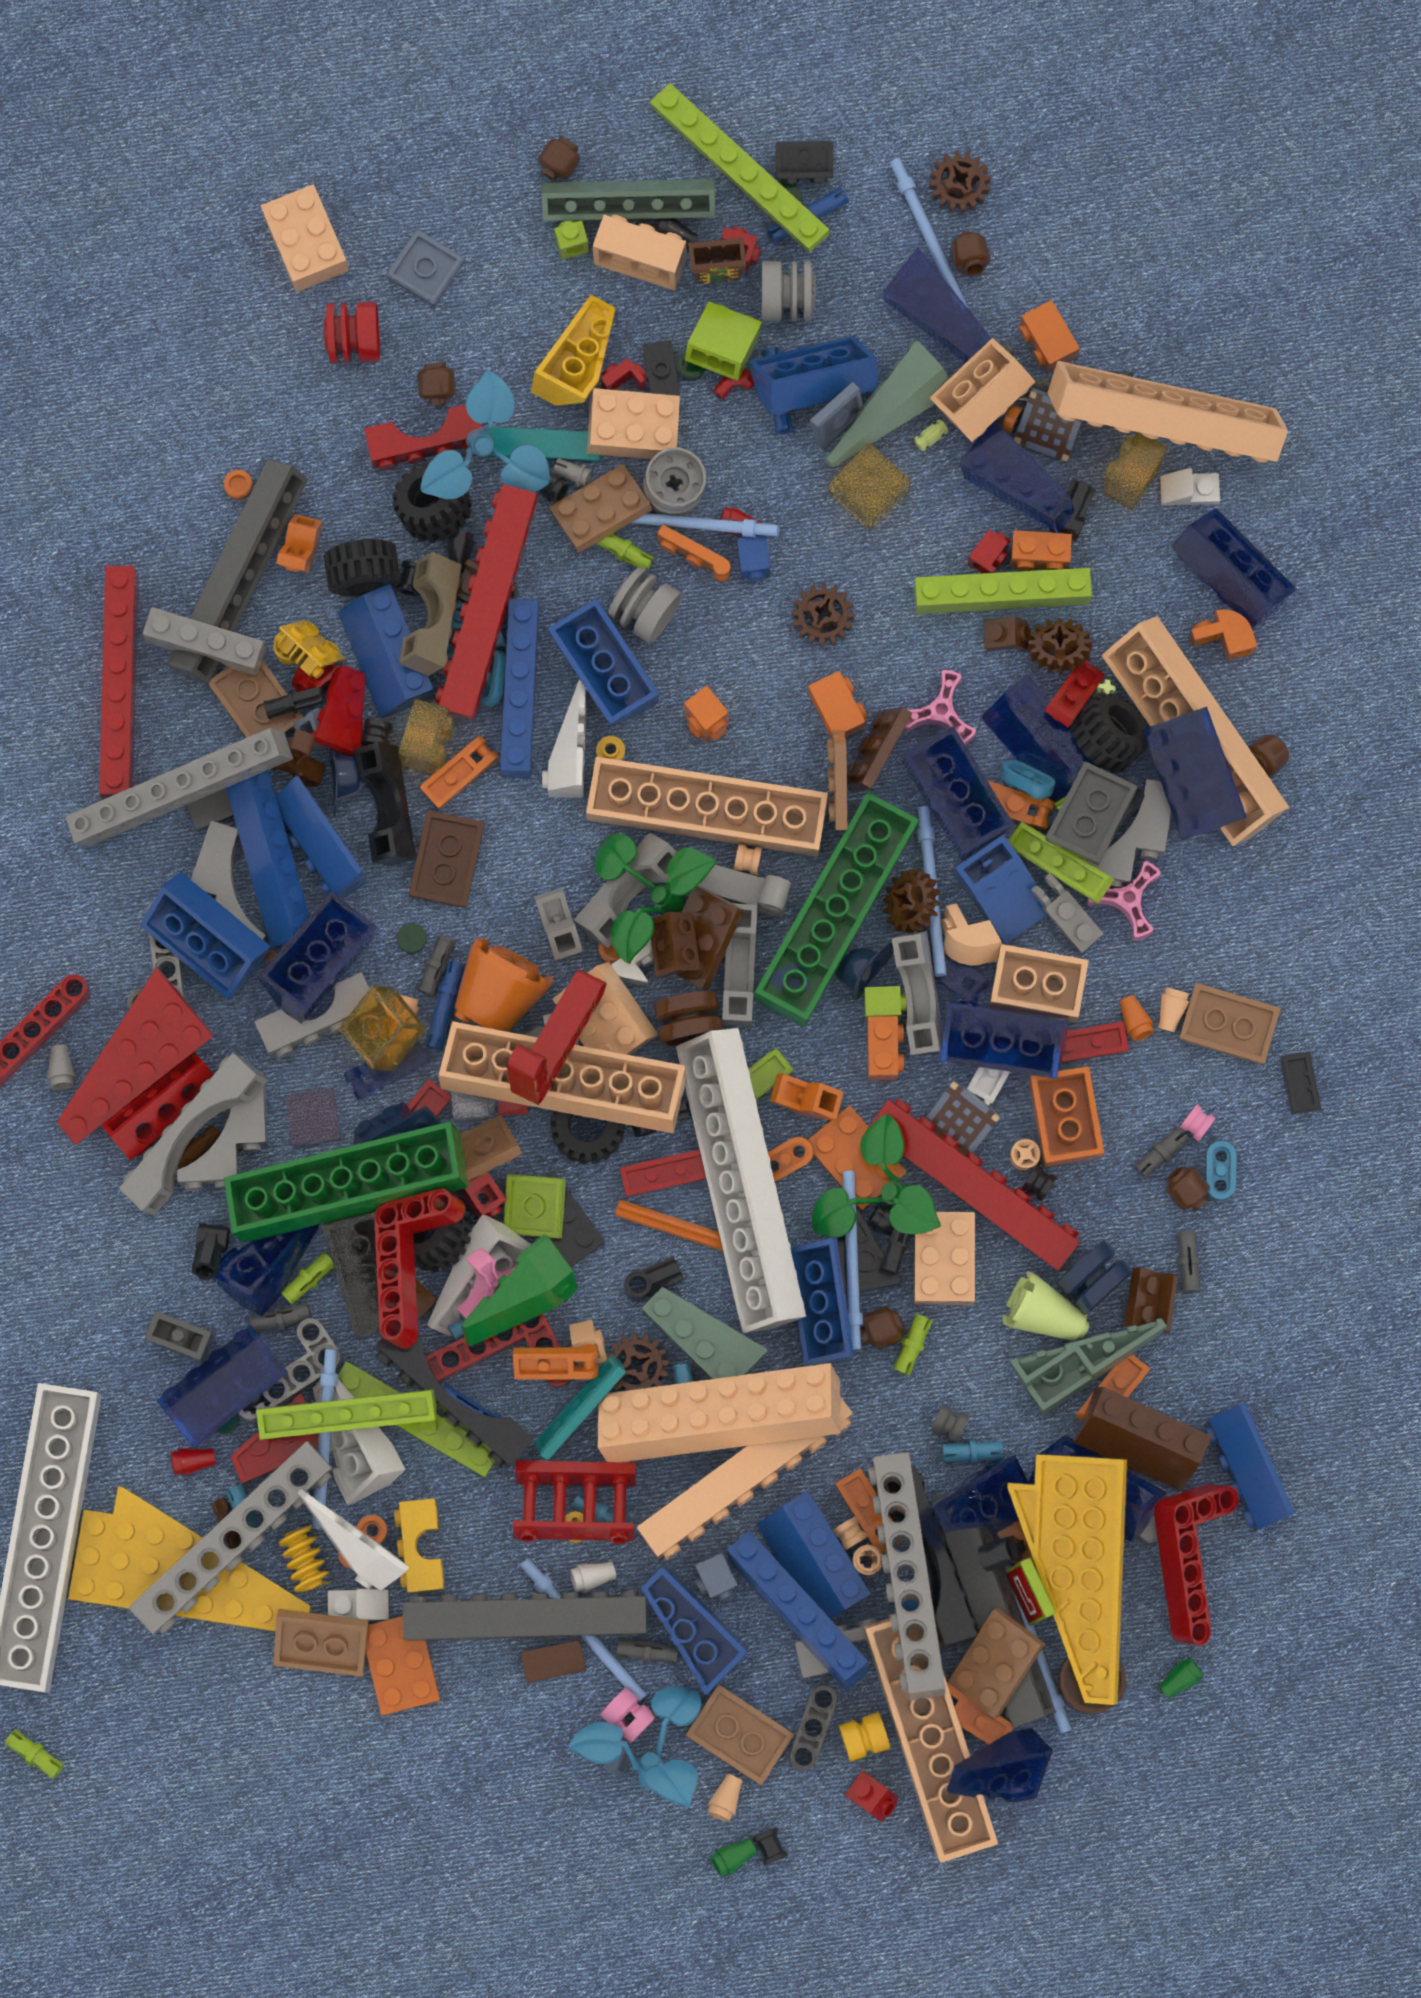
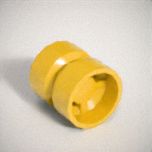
M879 1712L862 1717L861 1723L851 1720L838 1725L850 1762L866 1757L870 1750L876 1754L891 1749Z

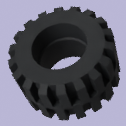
M423 463L420 468L416 466L411 468L412 472L409 474L405 473L401 477L403 479L402 482H397L395 485L397 491L392 494L394 501L392 505L405 529L413 538L417 537L422 542L428 539L430 543L436 542L439 538L443 541L448 539V535L452 534L454 536L458 533L457 529L459 527L463 528L465 526V518H469L471 514L469 508L472 507V501L467 491L459 498H440L435 504L423 508L430 500L437 498L436 496L423 493L420 489L423 474L429 463Z
M382 539L354 540L339 544L324 554L328 589L334 594L362 596L388 584L393 587L401 581L396 545L393 542Z
M1101 693L1095 696L1078 713L1071 724L1073 738L1077 741L1076 744L1084 752V755L1097 766L1099 765L1104 770H1110L1115 773L1125 771L1151 743L1150 731L1147 729L1148 726L1140 713L1130 703L1111 693Z
M553 1111L550 1118L552 1138L562 1155L565 1154L569 1160L573 1162L576 1160L586 1165V1162L597 1164L599 1160L609 1159L610 1155L613 1152L616 1153L619 1149V1144L624 1138L625 1124L605 1120L604 1133L594 1141L584 1142L576 1139L571 1133L570 1122L574 1114Z
M464 1213L460 1221L438 1227L433 1236L425 1242L423 1240L426 1231L413 1234L415 1266L426 1272L428 1270L438 1272L439 1268L442 1270L449 1269L450 1263L456 1264L459 1261V1255H464L467 1251L464 1248L465 1244H470L471 1237L468 1236V1233L472 1232V1225L468 1223L470 1221L469 1216Z

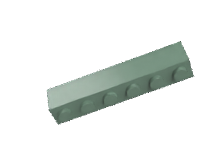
M714 179L542 183L543 221L602 220L604 215L610 217L612 215H619L625 219L715 217Z

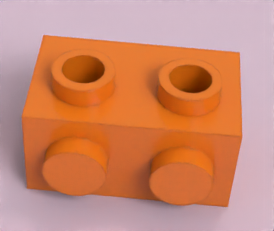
M1052 300L1021 316L1020 327H1018L1020 335L1026 343L1030 341L1035 350L1032 352L1035 361L1040 367L1044 366L1048 373L1055 370L1057 361L1068 363L1078 357L1080 347Z
M1014 530L1011 542L1010 568H1017L1021 571L1069 569L1072 534Z
M840 671L808 685V694L831 739H833L832 730H844L846 738L865 729L864 719L868 718L862 703L856 704L852 696L855 690L848 676L843 678Z
M705 686L684 702V717L689 723L687 728L696 739L701 737L707 743L711 739L717 741L728 731L726 727L729 726V712L708 686Z
M898 1016L868 1017V1081L897 1080L898 1072L904 1071V1054H898V1042L904 1041L903 1025H898Z

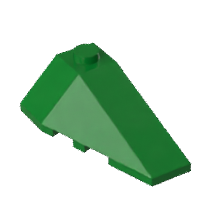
M544 1234L526 1248L516 1259L519 1264L508 1277L503 1274L497 1281L500 1285L491 1297H484L464 1320L461 1328L466 1344L469 1346L475 1345L546 1313L571 1298L578 1290L573 1270L548 1236Z

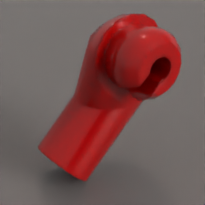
M744 369L738 381L724 376L712 392L718 398L724 400L735 386L742 385L744 389L752 388L754 382L750 371Z

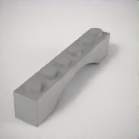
M232 1053L224 1058L219 1065V1070L211 1079L206 1080L201 1085L198 1095L182 1108L181 1115L177 1120L164 1129L161 1139L155 1146L149 1148L144 1153L143 1160L125 1176L124 1183L119 1189L141 1211L155 1216L174 1192V1181L179 1161L195 1133L207 1121L219 1113L237 1105L250 1103L268 1079L242 1056Z

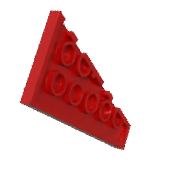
M158 967L151 974L56 1122L75 1145L214 1035Z

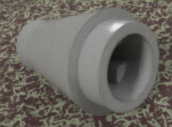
M62 1044L50 1047L51 1055L47 1082L50 1083V1088L53 1090L71 1089L74 1087V1081L77 1078L68 1052V1046Z

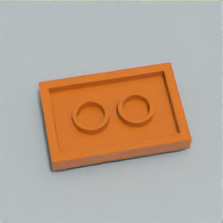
M849 1105L838 1114L836 1120H831L808 1140L814 1147V1156L842 1189L843 1171H855L856 1198L880 1197L883 1186L890 1182L891 1179L881 1170V1164L876 1166L870 1165L862 1157L860 1144L868 1126ZM900 1163L895 1165L887 1164L888 1169L895 1176H898L899 1180L907 1174ZM871 1203L856 1204V1206L862 1212Z
M403 1616L368 1625L366 1654L381 1716L441 1701L427 1642L404 1641Z

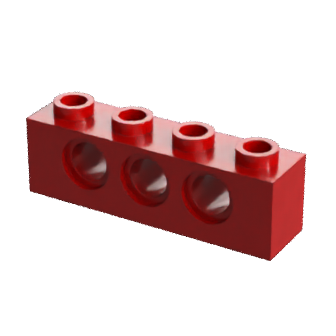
M193 1052L101 1126L131 1161L134 1157L143 1154L147 1147L157 1138L162 1137L164 1129L177 1120L181 1115L182 1108L198 1095L201 1085L206 1080L211 1079L214 1074L201 1058ZM190 1085L188 1090L182 1092L185 1086ZM164 1104H167V1106H166L165 1109H163L162 1111H159V1109L161 1108V1106H163ZM141 1123H144V1125H143V1127H142L141 1129L136 1130V1128L138 1127V1125H140Z

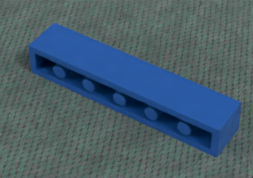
M509 599L500 768L502 778L531 779L539 627L538 600Z
M266 770L227 787L226 791L271 949L295 945L314 937L315 933L270 774Z
M750 1530L726 1549L728 1561L846 1692L869 1673L868 1660Z

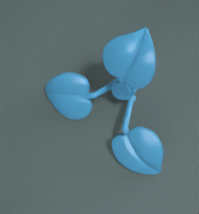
M486 370L480 380L469 391L465 404L466 411L472 420L480 424L487 422L488 424L468 434L466 438L468 449H466L467 455L464 462L462 456L456 450L443 451L432 459L422 477L420 489L423 493L443 499H456L463 496L469 490L472 483V474L466 466L470 464L473 453L482 457L492 453L507 463L500 472V478L505 485L535 492L549 484L551 478L548 463L544 454L537 447L528 444L520 445L513 449L510 459L494 448L493 439L486 431L493 427V421L497 423L507 422L513 414L515 403L512 392L507 384L495 373Z
M681 1686L661 1689L653 1696L651 1701L652 1711L656 1716L664 1718L660 1730L656 1753H645L639 1761L636 1760L628 1743L621 1741L623 1737L622 1729L612 1723L597 1722L581 1729L569 1744L570 1751L576 1752L584 1759L598 1764H607L617 1760L623 1748L632 1763V1769L638 1770V1782L642 1787L651 1789L666 1800L689 1808L697 1786L698 1775L696 1769L690 1763L682 1760H670L664 1765L661 1760V1753L669 1721L678 1726H686L692 1723L700 1713L701 1696L697 1690Z

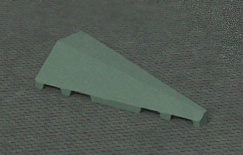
M918 340L910 343L909 346L911 348L902 360H897L893 366L895 369L885 382H881L865 402L856 414L855 422L847 432H843L840 435V441L832 452L824 456L827 466H837L935 405L929 398L949 378L944 367Z
M1159 1318L1155 1322L1140 1326L1134 1325L1126 1330L1111 1334L1108 1332L1068 1343L1064 1347L1039 1351L1035 1355L1020 1359L1017 1357L1010 1360V1364L1026 1393L1042 1416L1045 1417L1166 1331L1167 1325L1162 1318Z

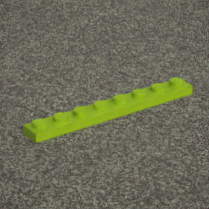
M671 83L650 101V106L809 253L830 235L829 228Z

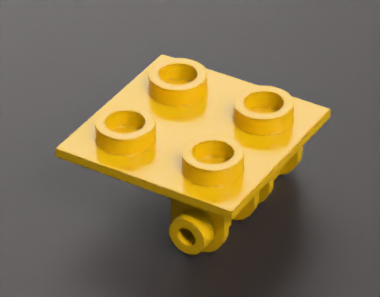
M301 620L280 626L281 632L274 638L277 642L276 646L286 655H289L291 660L303 650L296 659L295 664L300 665L302 663L300 668L309 677L314 676L317 679L324 672L321 667L346 659L340 653L339 647L332 641L324 639L319 634V629L309 621Z

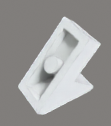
M1187 468L1160 476L1161 506L1219 504V473L1192 474V468Z
M651 939L633 958L630 964L624 962L621 958L611 964L622 982L649 987L648 980L638 966L642 964L646 967L654 962Z
M356 1589L328 1591V1615L369 1621L389 1620V1590Z

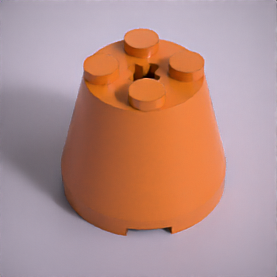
M476 937L470 947L455 1003L457 1011L455 1016L467 1023L474 1021L485 1028L509 1032L549 990L554 979L549 975H546L545 978L539 974L540 967L504 946H488L489 940L483 937Z

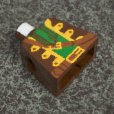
M743 238L688 243L691 272L698 284L731 282L741 278L746 268Z

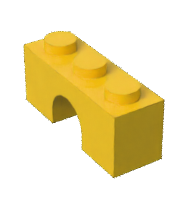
M432 1498L399 1502V1509L394 1510L396 1528L401 1527L402 1539L397 1540L399 1558L404 1557V1562L409 1567L400 1576L401 1587H407V1593L409 1594L445 1590L442 1559H425L419 1555L417 1550V1542L421 1535L429 1531L439 1530L437 1500Z

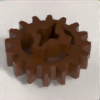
M955 151L954 158H950L946 153L943 158L944 163L940 161L935 162L936 170L930 171L929 178L932 181L929 182V189L935 190L932 193L933 200L941 199L939 203L940 208L949 205L950 213H953L955 208H959L961 214H965L966 207L975 211L976 202L980 204L985 203L984 195H989L990 187L987 184L991 183V176L985 175L988 171L987 165L979 166L981 159L979 156L971 160L970 152L967 151L964 157H960L959 151ZM947 172L948 179L944 180V183L941 184V178ZM976 181H979V187L977 191L973 193V189L971 186L975 185Z
M822 583L821 590H817L814 585H811V593L808 594L802 590L800 592L802 601H794V606L799 610L792 611L791 617L798 619L793 623V628H801L799 633L801 639L809 636V645L818 640L820 647L823 648L825 641L829 640L830 644L834 646L837 636L842 640L846 638L843 630H852V624L848 621L854 620L855 613L848 611L853 608V603L845 602L847 598L846 592L840 595L837 594L836 585L832 587L831 591L827 590L826 583ZM817 598H824L821 601L813 602ZM835 602L841 608L843 617L840 616V613L835 611ZM828 606V617L825 616L818 625V614H822ZM803 614L811 619V628L806 624ZM829 628L834 629L833 631L822 633V631Z
M1057 618L1054 624L1050 620H1046V626L1037 625L1036 632L1030 633V641H1028L1030 660L1037 661V668L1040 669L1046 666L1047 673H1051L1053 669H1058L1059 675L1063 674V669H1068L1073 673L1075 665L1081 668L1084 667V660L1090 659V651H1092V640L1089 639V631H1083L1082 624L1073 626L1072 619H1069L1067 623H1062L1061 618Z
M910 869L909 872L901 871V879L893 877L894 886L886 888L890 894L889 897L883 898V902L888 903V907L883 910V913L890 915L887 923L893 924V929L908 934L914 933V931L923 932V925L931 926L929 918L931 916L937 917L938 915L934 908L941 904L940 901L936 900V896L941 892L939 889L934 888L937 881L931 879L930 874Z
M635 1332L632 1335V1340L629 1341L624 1335L621 1336L622 1344L620 1346L612 1343L611 1346L615 1353H606L607 1359L612 1355L619 1358L623 1351L626 1355L623 1365L626 1373L615 1385L614 1389L616 1391H619L622 1387L625 1388V1391L651 1388L653 1385L656 1387L662 1386L659 1378L668 1377V1373L663 1371L662 1367L669 1366V1361L661 1359L666 1354V1350L661 1349L658 1351L656 1349L659 1345L658 1340L649 1343L648 1334H645L642 1340H639ZM633 1346H642L651 1352L643 1354L637 1352ZM636 1358L638 1362H645L642 1365L641 1372L638 1373L635 1369H629L632 1366V1359ZM657 1362L656 1373L650 1380L647 1374L649 1367ZM628 1377L637 1379L640 1385L629 1384L623 1379Z

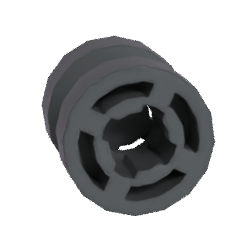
M942 1404L930 1431L938 1435L948 1433L949 1440L958 1443L970 1416L964 1413H959L956 1416L952 1412L951 1407Z

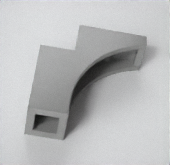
M1146 779L1143 789L1145 797L1141 800L1138 814L1129 829L1117 842L1107 848L1099 866L1087 861L1114 879V882L1109 887L1110 889L1122 888L1130 884L1135 853L1140 854V858L1146 860H1157V857L1163 858L1173 804L1174 783Z
M211 821L191 880L267 943L268 940L265 934L248 920L237 900L233 874L235 855L240 842L237 828Z
M266 1084L250 1103L231 1108L229 1118L222 1133L203 1156L188 1166L177 1170V1182L180 1186H185V1190H201L203 1185L215 1184V1188L225 1189L224 1177L239 1174V1148L243 1147L244 1152L261 1151V1146H268Z

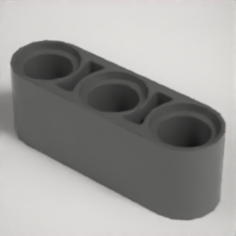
M817 1686L810 1694L790 1752V1762L797 1770L806 1771L811 1769L818 1759L837 1703L836 1692L829 1686ZM827 1691L832 1697L830 1706L826 1708L817 1706L814 1700L816 1693ZM812 1719L819 1721L822 1725V1732L816 1737H811L805 1732L806 1722ZM801 1748L808 1749L812 1754V1761L806 1766H801L795 1761V1753Z

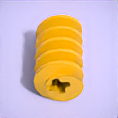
M313 1525L284 1534L283 1536L285 1537L278 1543L280 1547H289L282 1555L283 1558L293 1559L286 1567L288 1570H297L290 1576L291 1581L301 1582L294 1588V1591L297 1593L308 1592L331 1583L322 1581L329 1572L318 1569L325 1560L314 1558L321 1549L311 1548L310 1546L317 1540L316 1536H307V1533L313 1529Z

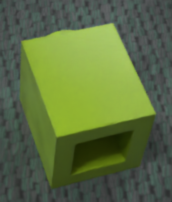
M900 986L865 987V1021L868 1020V1017L898 1016V1020H901V1012H907L906 994H901Z

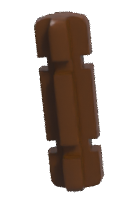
M210 1125L203 1131L204 1135H199L186 1146L177 1170L188 1166L190 1162H195L211 1148L209 1145L214 1144L221 1134L215 1126Z
M226 1498L218 1499L211 1504L214 1514L218 1515V1523L230 1513L229 1510L231 1508ZM231 1531L227 1534L225 1541L228 1542L227 1546L229 1548L235 1549L240 1545L241 1540L239 1539L240 1534L238 1532Z

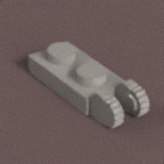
M1049 873L1045 877L1046 883L1057 895L1050 901L1046 893L1038 886L1033 887L1031 892L1042 904V909L1075 949L1079 953H1083L1103 935V932L1068 890L1064 889L1060 882Z

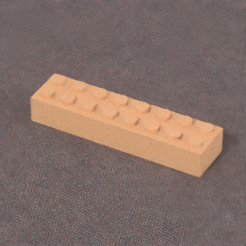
M1057 361L1048 390V395L1057 415L1064 420L1075 421L1080 419L1095 427L1108 425L1123 433L1136 431L1151 439H1158V437L1168 438L1171 442L1179 445H1185L1187 442L1196 444L1197 447L1206 451H1212L1213 448L1224 450L1228 455L1239 457L1241 454L1247 455L1263 463H1266L1268 460L1278 462L1288 433V429L1276 408Z
M1158 616L1138 623L1101 655L1232 846L1251 839L1290 808Z
M596 757L586 816L587 821L726 843H741L746 846L818 857L828 793Z
M452 1021L439 1072L441 1089L674 1134L686 1083V1066L574 1045L545 1098L537 1105L511 1092L507 1071L508 1061L514 1049L521 1045L531 1050L538 1039L537 1037Z
M831 1363L607 1393L598 1403V1449L607 1462H628L841 1433L840 1379Z
M840 1396L842 1433L850 1427V1419H852L853 1413ZM829 1435L746 1446L637 1526L638 1533L658 1560L662 1557L669 1560L681 1551L679 1545L685 1540L689 1539L692 1543L705 1533L703 1527L711 1521L717 1525L730 1515L728 1510L736 1503L741 1507L754 1497L752 1491L760 1485L763 1489H766L778 1480L779 1476L777 1473L782 1469L786 1468L789 1472L799 1465L803 1459L801 1455L809 1450L813 1454L826 1445L827 1440L825 1438Z
M891 1618L863 1626L937 1860L942 1863L997 1845L998 1841L945 1676V1695L909 1700L908 1691H901L899 1674L905 1673L903 1662H897L895 1644L900 1643L899 1632L892 1631ZM912 1629L906 1636L911 1641H919L924 1634L918 1629ZM916 1659L911 1663V1667L916 1671H923L928 1667V1663L923 1659Z

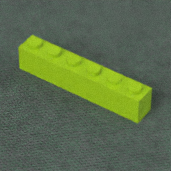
M1090 568L915 577L916 614L1089 605L1092 598Z

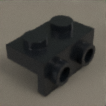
M833 140L775 141L776 178H782V183H799V178H810L811 183H827L828 178L834 177Z

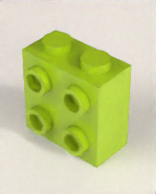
M708 301L687 343L685 361L738 381L759 340L762 321Z

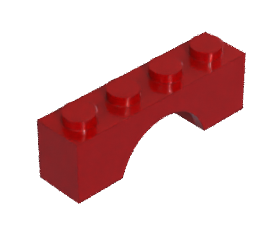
M466 405L449 408L443 426L437 432L427 437L416 438L407 436L400 432L393 422L364 428L373 469L389 470L396 467L397 463L406 461L409 464L419 463L425 459L424 457L438 455L446 450L461 448L466 450L468 449L466 444L468 434L483 426L471 419L466 411Z

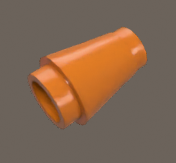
M1135 995L1125 997L1119 1002L1127 1036H1131L1133 1041H1140L1154 1033L1152 1027L1154 1022Z

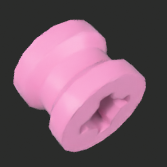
M1197 1104L1180 1128L1183 1131H1190L1194 1139L1199 1142L1216 1118L1213 1115H1206L1202 1111V1107Z

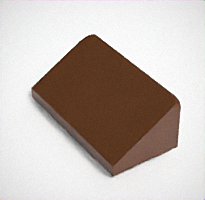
M580 1640L520 1652L527 1683L586 1671Z

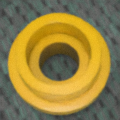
M616 736L603 737L596 746L597 757L622 760L625 755V745ZM613 745L616 751L613 754H607L605 748Z

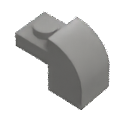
M562 887L534 896L554 959L558 960L583 952Z

